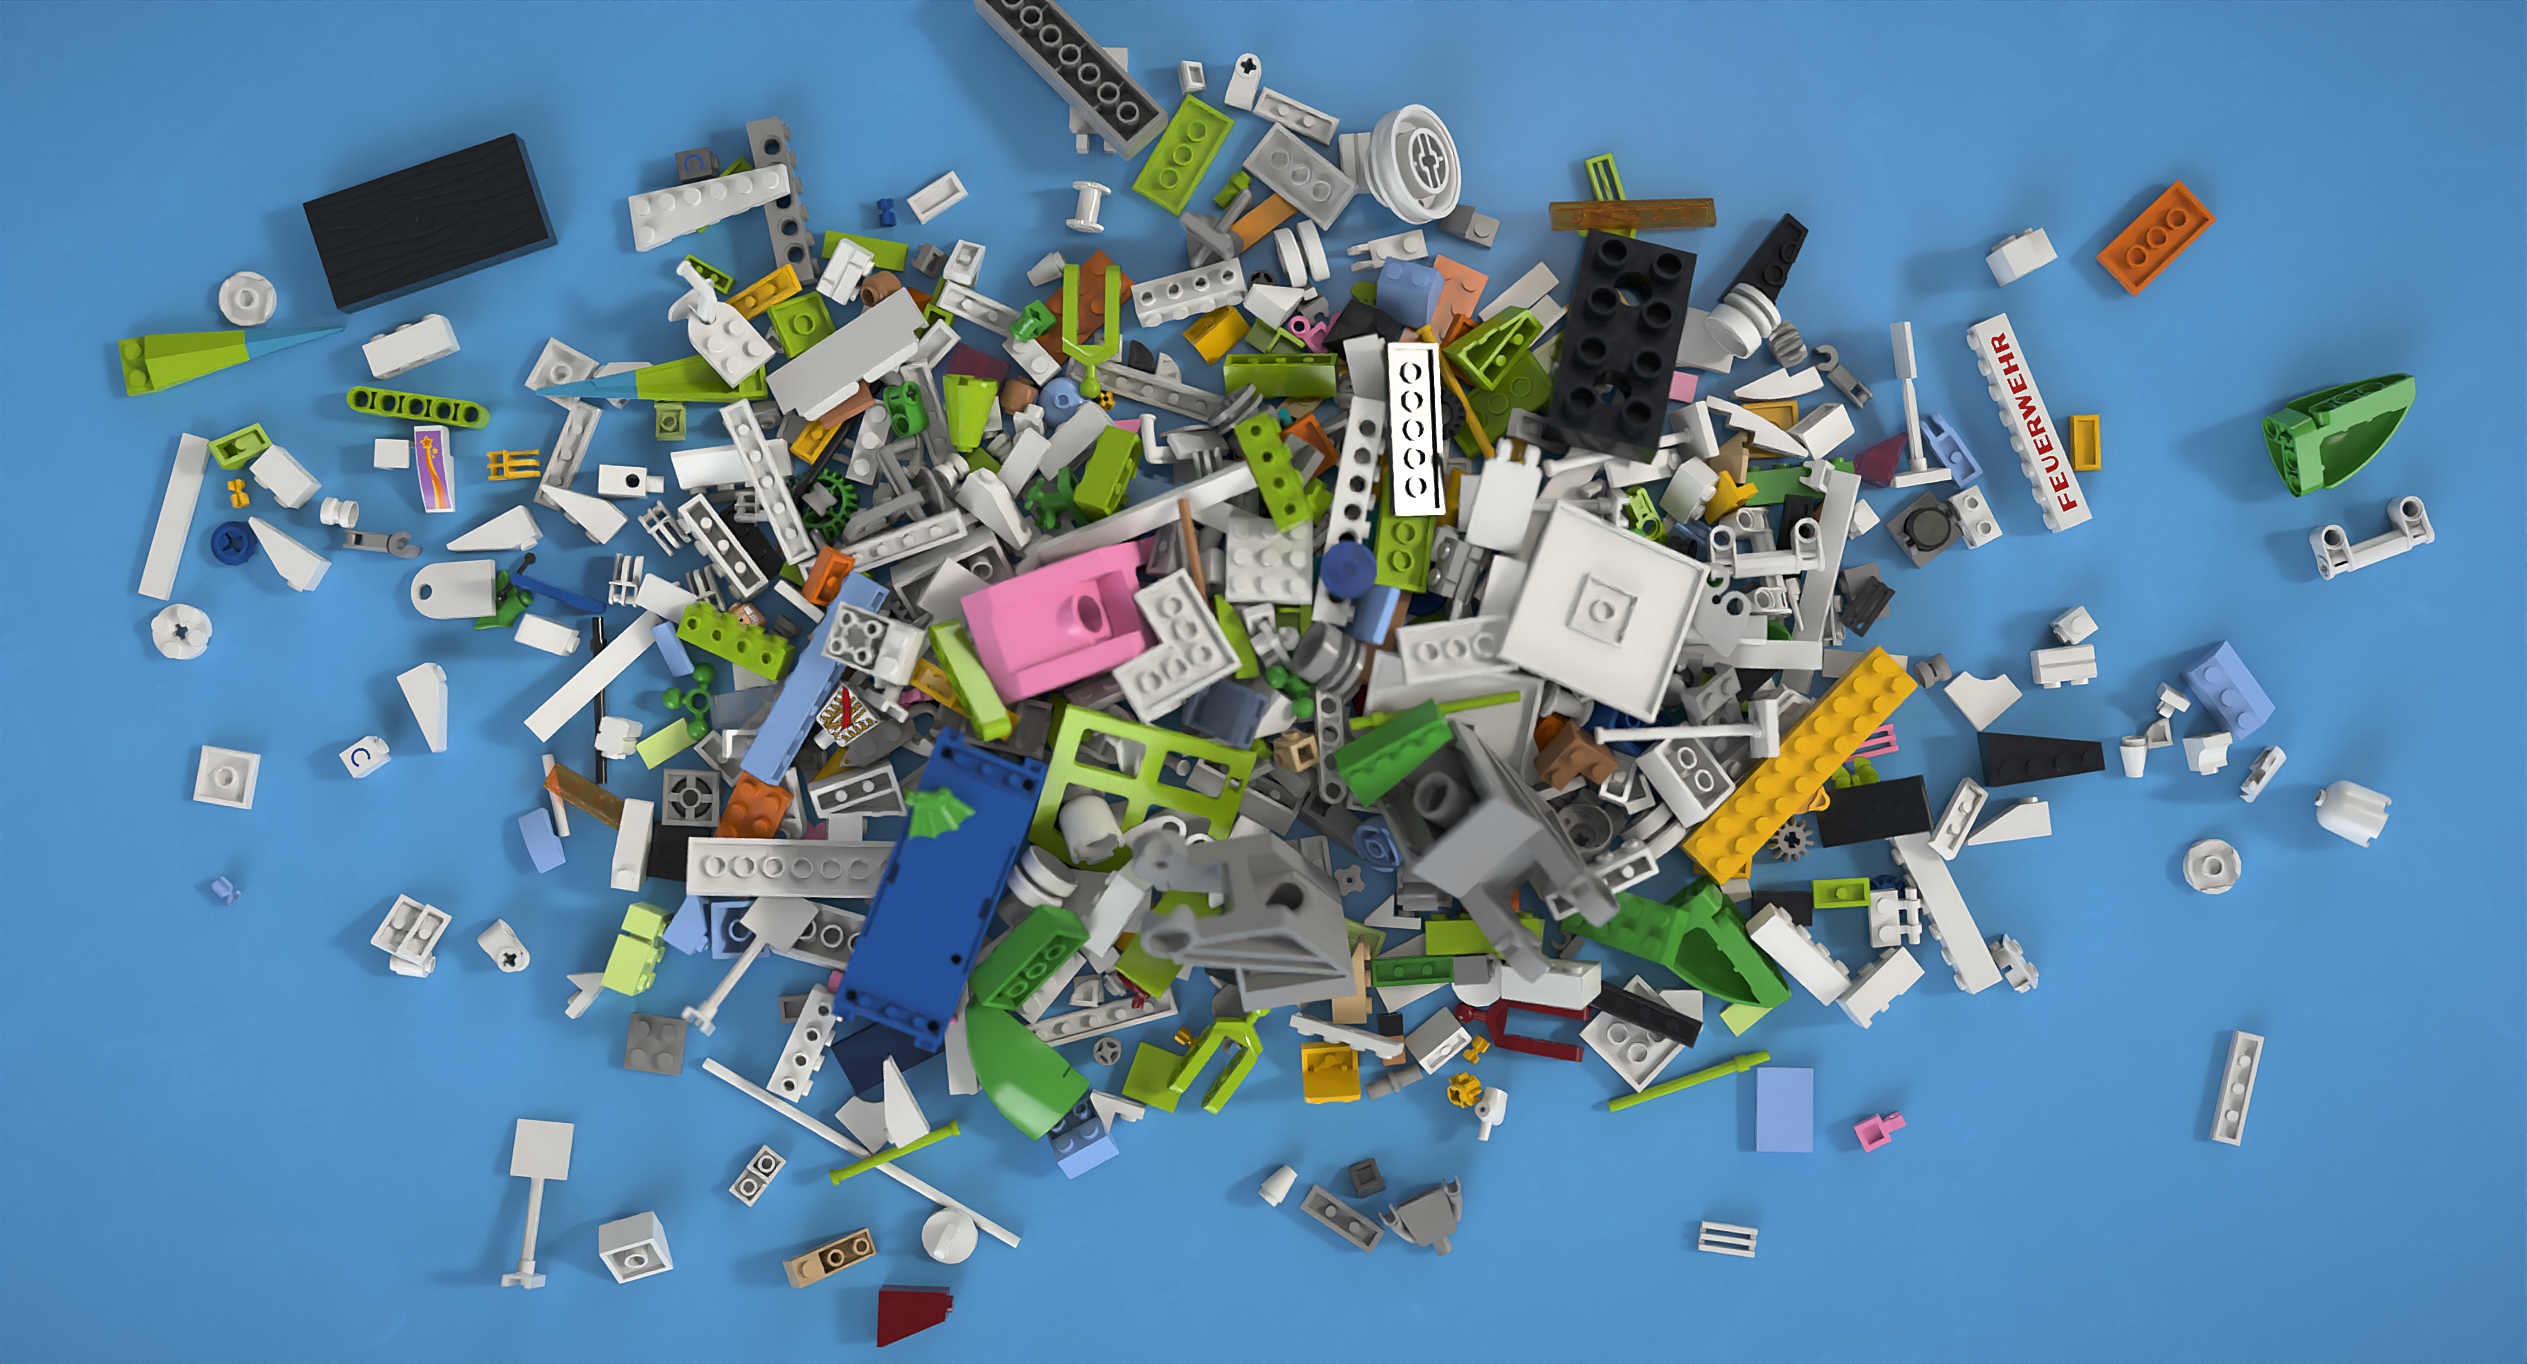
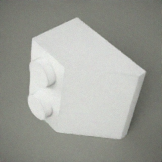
M653 1211L640 1213L599 1226V1255L619 1284L673 1269V1262L663 1226Z

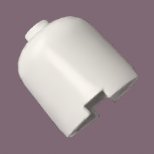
M2346 780L2335 781L2326 790L2321 789L2314 800V804L2317 805V820L2323 828L2364 848L2369 847L2370 842H2367L2370 837L2376 839L2389 816V814L2384 812L2385 805L2389 806L2392 803L2390 797Z
M1077 794L1061 809L1059 814L1060 828L1070 858L1075 864H1079V861L1086 860L1088 865L1102 862L1114 856L1112 850L1116 847L1122 848L1124 846L1125 840L1107 801L1101 796Z

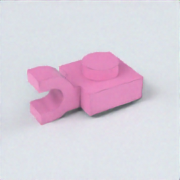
M1896 1111L1884 1120H1881L1877 1113L1852 1126L1867 1153L1892 1141L1889 1132L1906 1126L1902 1115Z

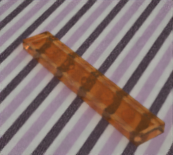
M1713 198L1550 202L1549 205L1552 231H1583L1589 228L1597 230L1715 227L1717 223Z

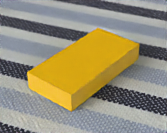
M2099 415L2069 416L2070 466L2073 472L2101 470Z

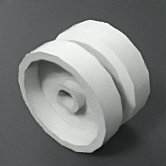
M1311 219L1297 223L1296 233L1298 242H1296L1292 231L1287 227L1273 231L1277 255L1291 288L1306 286L1307 275L1305 267L1308 268L1311 278L1316 282L1330 278L1322 244Z
M1663 798L1657 800L1655 806L1642 810L1619 833L1624 842L1632 839H1641L1649 847L1654 861L1675 846L1692 828V826L1685 828L1677 816L1670 819L1674 812Z
M1035 845L1030 846L1021 858L1023 865H1014L1006 879L1012 891L1033 909L1041 903L1060 908L1063 905L1062 897H1069L1078 887L1076 876L1060 859L1047 850Z

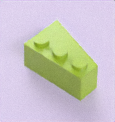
M1106 425L1103 433L1097 438L1096 449L1092 458L1086 463L1085 474L1081 483L1075 488L1073 499L1091 522H1096L1120 512L1122 504L1128 505L1130 496L1125 495L1129 479H1135L1143 452V442L1134 432Z

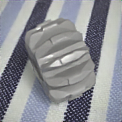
M1788 320L1781 321V324L1765 338L1769 350L1782 368L1794 367L1807 357L1806 346L1799 335V331Z
M1791 816L1788 819V823L1786 821L1769 838L1773 839V842L1768 843L1766 848L1769 850L1776 848L1772 855L1773 858L1778 859L1782 855V861L1789 863L1791 857L1794 862H1800L1799 852L1804 856L1809 855V851L1804 847L1805 845L1813 846V841L1806 840V837L1813 834L1811 829L1802 831L1806 826L1804 820L1797 823L1796 817ZM1789 832L1791 837H1795L1794 843H1789L1790 847H1788V842L1784 841V837L1789 836Z

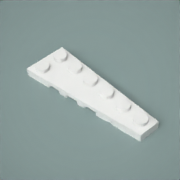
M779 164L628 197L636 251H648L672 241L673 238L683 234L688 235L695 232L698 228L708 224L713 225L720 222L723 218L738 215L752 207H758L790 194L787 167Z

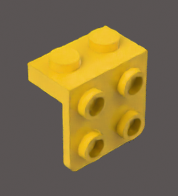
M1340 1041L1338 1044L1331 1042L1301 1043L1305 1102L1321 1104L1324 1102H1351L1359 1100L1361 1098L1358 1071V1050L1351 1049L1349 1047L1350 1044Z

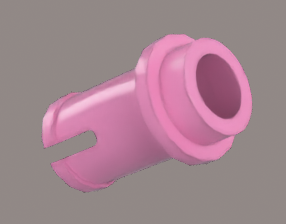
M1295 316L1289 322V332L1298 339H1301L1308 335L1310 323L1303 316ZM1300 324L1305 328L1303 331L1297 332L1294 327Z

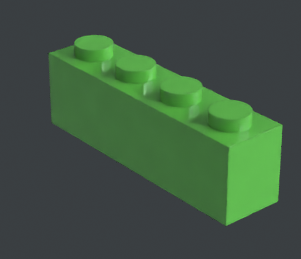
M1844 457L1827 459L1835 467L1834 470L1854 474L1853 461L1844 462ZM1805 461L1799 462L1800 467L1789 468V463L1772 465V470L1761 471V466L1747 467L1744 485L1753 482L1759 492L1740 508L1784 504L1785 494L1813 496L1815 501L1824 500L1826 493L1817 492L1799 481L1800 476L1810 477L1812 469H1807L1803 466Z

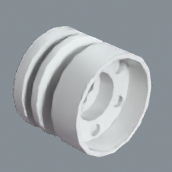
M1738 283L1731 290V293L1724 298V304L1716 306L1704 319L1705 326L1715 341L1732 355L1742 359L1750 357L1762 344L1761 338H1767L1772 333V330L1781 324V316L1772 302L1760 291L1745 283Z

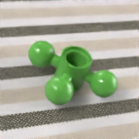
M1296 648L1294 650L1287 651V655L1289 656L1291 661L1293 659V655ZM1281 666L1270 667L1265 674L1267 684L1272 688L1283 687L1288 695L1297 697L1291 706L1292 712L1296 717L1307 718L1311 716L1314 711V703L1307 697V691L1317 685L1316 681L1309 682L1293 671L1287 673Z
M700 663L694 668L693 677L698 683V689H693L687 695H684L679 688L671 687L662 696L663 704L667 708L678 709L685 704L689 711L695 713L694 719L687 725V733L694 740H702L708 735L709 725L704 720V716L712 712L717 704L715 694L707 690L708 684L714 680L716 675L714 667L709 663ZM699 694H704L707 699V704L703 709H699L695 703L696 697Z

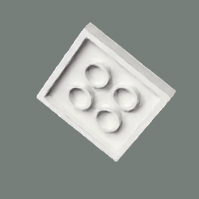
M1228 517L1225 601L1266 603L1270 601V603L1311 605L1313 521L1283 533L1278 531L1274 519Z
M1637 974L1622 987L1626 991L1672 1009ZM1599 1011L1578 1033L1638 1093L1685 1047L1603 1011Z

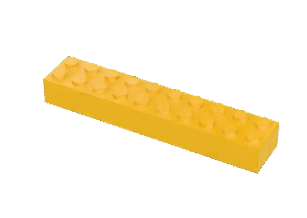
M1879 645L1869 647L1779 739L1780 757H1761L1735 784L1737 789L1707 818L1699 821L1676 845L1715 884L1724 885L1919 685Z

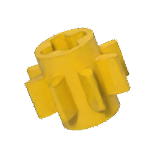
M1465 1071L1462 1074L1457 1073L1449 1078L1451 1086L1447 1088V1095L1453 1104L1461 1105V1108H1465L1468 1105L1471 1107L1480 1101L1477 1094L1482 1092L1481 1084L1474 1075H1468Z

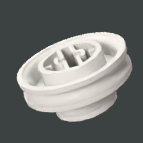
M1412 104L1400 110L1384 114L1374 128L1372 142L1365 153L1364 159L1365 178L1371 193L1378 202L1385 207H1390L1397 216L1411 224L1418 225L1446 217L1455 208L1461 189L1459 158L1447 128L1434 112L1422 105Z

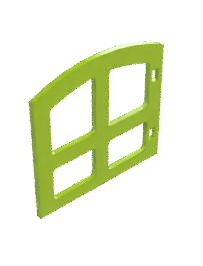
M1068 704L1047 771V777L1029 830L1028 840L1052 853L1058 859L1082 870L1112 873L1113 870L1119 872L1131 860L1132 849L1125 842L1122 848L1118 846L1112 850L1114 856L1102 862L1088 865L1086 860L1079 861V864H1075L1071 860L1062 832L1054 828L1064 790L1068 783L1127 797L1129 802L1120 826L1122 835L1142 824L1149 805L1156 804L1209 818L1211 821L1206 835L1215 841L1228 839L1257 753ZM1093 729L1145 743L1147 747L1138 774L1130 776L1077 762L1075 755L1083 730ZM1173 750L1227 764L1229 770L1220 795L1218 797H1211L1159 783L1157 779L1166 753ZM1231 777L1241 778L1237 790L1228 787Z

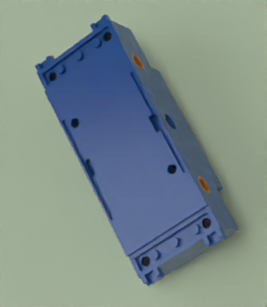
M946 725L937 737L916 792L918 790L935 792L945 785L955 798L972 808L975 814L964 818L959 824L957 831H943L935 839L925 835L910 838L908 834L913 814V806H910L832 1003L834 1007L831 1015L853 1022L855 1015L858 1014L917 1036L914 1046L936 1053L938 1045H941L1046 780V771L1049 766L1028 757L1025 763L1022 764L964 741L966 733Z

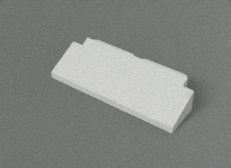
M903 287L765 379L783 415H794L795 411L793 409L796 408L800 417L814 421L859 391L858 381L864 378L867 382H874L916 355L919 351L917 344L919 339L914 330L919 327L925 329L929 324L907 289Z

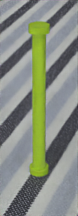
M953 1119L950 1121V1124L931 1131L900 1149L895 1146L839 1170L831 1169L829 1170L831 1180L834 1186L840 1184V1181L941 1139L954 1134L959 1136L961 1132L957 1121Z

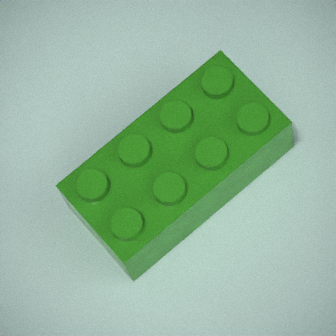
M1621 890L1614 894L1618 899L1621 910L1601 927L1593 925L1579 911L1563 918L1560 927L1562 930L1659 964L1673 967L1690 913Z
M1041 903L1031 911L1030 916L1022 924L1012 930L1011 935L1003 943L993 949V953L984 962L974 968V972L967 978V982L981 1005L1017 1011L1091 936L1074 911Z

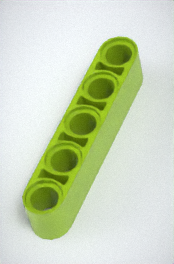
M364 386L353 387L347 394L349 407L367 415L475 430L485 428L490 421L488 410L484 406L471 401ZM367 394L368 402L365 406L361 407L360 398ZM391 398H395V407L388 411V401ZM422 401L423 410L416 415L414 407L418 402ZM449 405L451 408L450 415L443 419L442 409ZM477 409L478 418L474 422H470V412Z
M951 619L929 626L928 637L931 646L979 740L986 742L1010 734L1011 724L1008 715L960 622L957 619Z

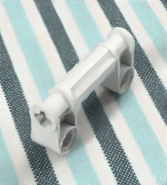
M2415 496L2394 498L2387 506V515L2391 521L2393 531L2349 546L2344 530L2338 525H2325L2314 528L2310 533L2309 541L2322 577L2325 580H2330L2334 578V575L2341 572H2352L2397 554L2410 551L2413 546L2423 542L2427 544L2433 542L2435 534L2429 523L2423 502ZM2404 503L2408 506L2407 515L2402 510ZM2326 532H2329L2331 536L2329 544L2324 540Z
M1743 507L1724 516L1720 520L1719 526L1724 525L1731 528L1735 534V540H1750L1753 553L1777 551L1773 537L1774 531L1770 529L1767 518L1769 513L1768 507ZM1782 575L1759 577L1761 588L1745 594L1751 604L1749 616H1767L1768 620H1779L1792 615V610L1788 609L1785 596L1787 588L1784 585ZM1738 599L1737 609L1739 614H1741L1744 604L1741 599Z
M1803 518L1790 531L1791 550L1737 554L1733 530L1728 526L1720 525L1715 527L1706 538L1707 562H1716L1727 567L1729 577H1733V579L1800 574V571L1817 569L1818 572H1823L1825 569V557L1821 543L1820 527L1816 520ZM1799 527H1808L1812 533L1811 538H1802L1799 535ZM1714 535H1724L1727 538V545L1723 547L1718 546L1714 542ZM1713 570L1709 572L1708 577L1710 581H1715L1716 578H1723V574L1718 570Z

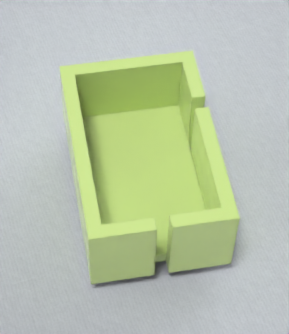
M645 901L631 904L621 929L631 932L630 936L618 935L600 985L629 996L642 993L647 988L650 989L656 977V973L653 972L656 962H661L666 947L663 946L665 940L661 937L670 925L675 913Z

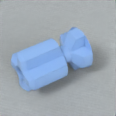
M224 876L219 877L212 883L211 889L221 898L228 897L226 903L229 906L234 904L242 895L239 891L232 892L233 885Z

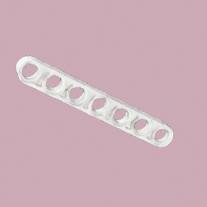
M1316 685L1312 688L1315 740L1320 757V762L1317 763L1319 795L1324 802L1334 804L1341 802L1345 798L1347 784L1339 774L1338 768L1331 771L1325 767L1324 759L1328 754L1334 755V751L1344 746L1341 695L1334 696L1326 691V689L1323 690ZM1324 698H1329L1334 702L1335 707L1331 714H1326L1321 710L1320 704ZM1326 726H1331L1336 731V738L1333 742L1325 741L1322 736V731ZM1329 783L1337 784L1340 789V794L1336 799H1331L1326 794V787Z

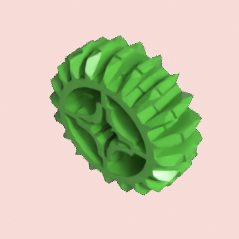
M825 468L822 475L820 474L814 484L819 482L823 487H827L826 490L837 500L834 505L827 507L830 512L826 510V513L821 517L808 506L805 510L806 514L803 516V506L805 503L803 500L796 508L810 540V531L815 528L820 530L827 542H832V535L834 534L841 538L842 533L840 531L846 528L845 525L850 521L851 515L860 510V507L856 505L860 502V497L855 494L857 488L855 485H850L851 481L845 478L846 476L842 477L839 471H835L832 474L829 469ZM788 489L790 495L793 494V493L791 492L792 489ZM842 495V507L840 512L837 513L836 505L840 501L839 497ZM824 519L831 520L825 524H818L820 521Z

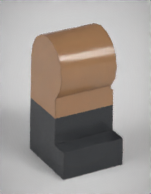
M1402 1012L1376 1014L1378 1035L1404 1042ZM1405 1045L1401 1054L1395 1057L1392 1056V1059L1382 1058L1383 1066L1406 1064Z

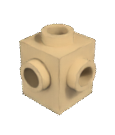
M1291 729L1283 732L1282 737L1272 741L1275 749L1274 758L1279 767L1292 770V772H1301L1320 762L1314 735L1300 732L1297 729Z

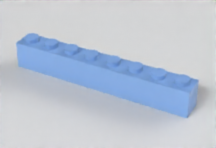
M854 570L843 579L841 590L836 599L832 600L828 605L827 615L823 622L815 628L811 643L800 654L799 664L794 672L787 677L785 688L780 697L776 698L772 703L771 712L766 721L759 726L756 733L757 737L752 746L748 747L744 752L740 768L766 784L779 785L813 726L817 715L822 710L847 666L821 655L840 601L877 613L890 590Z

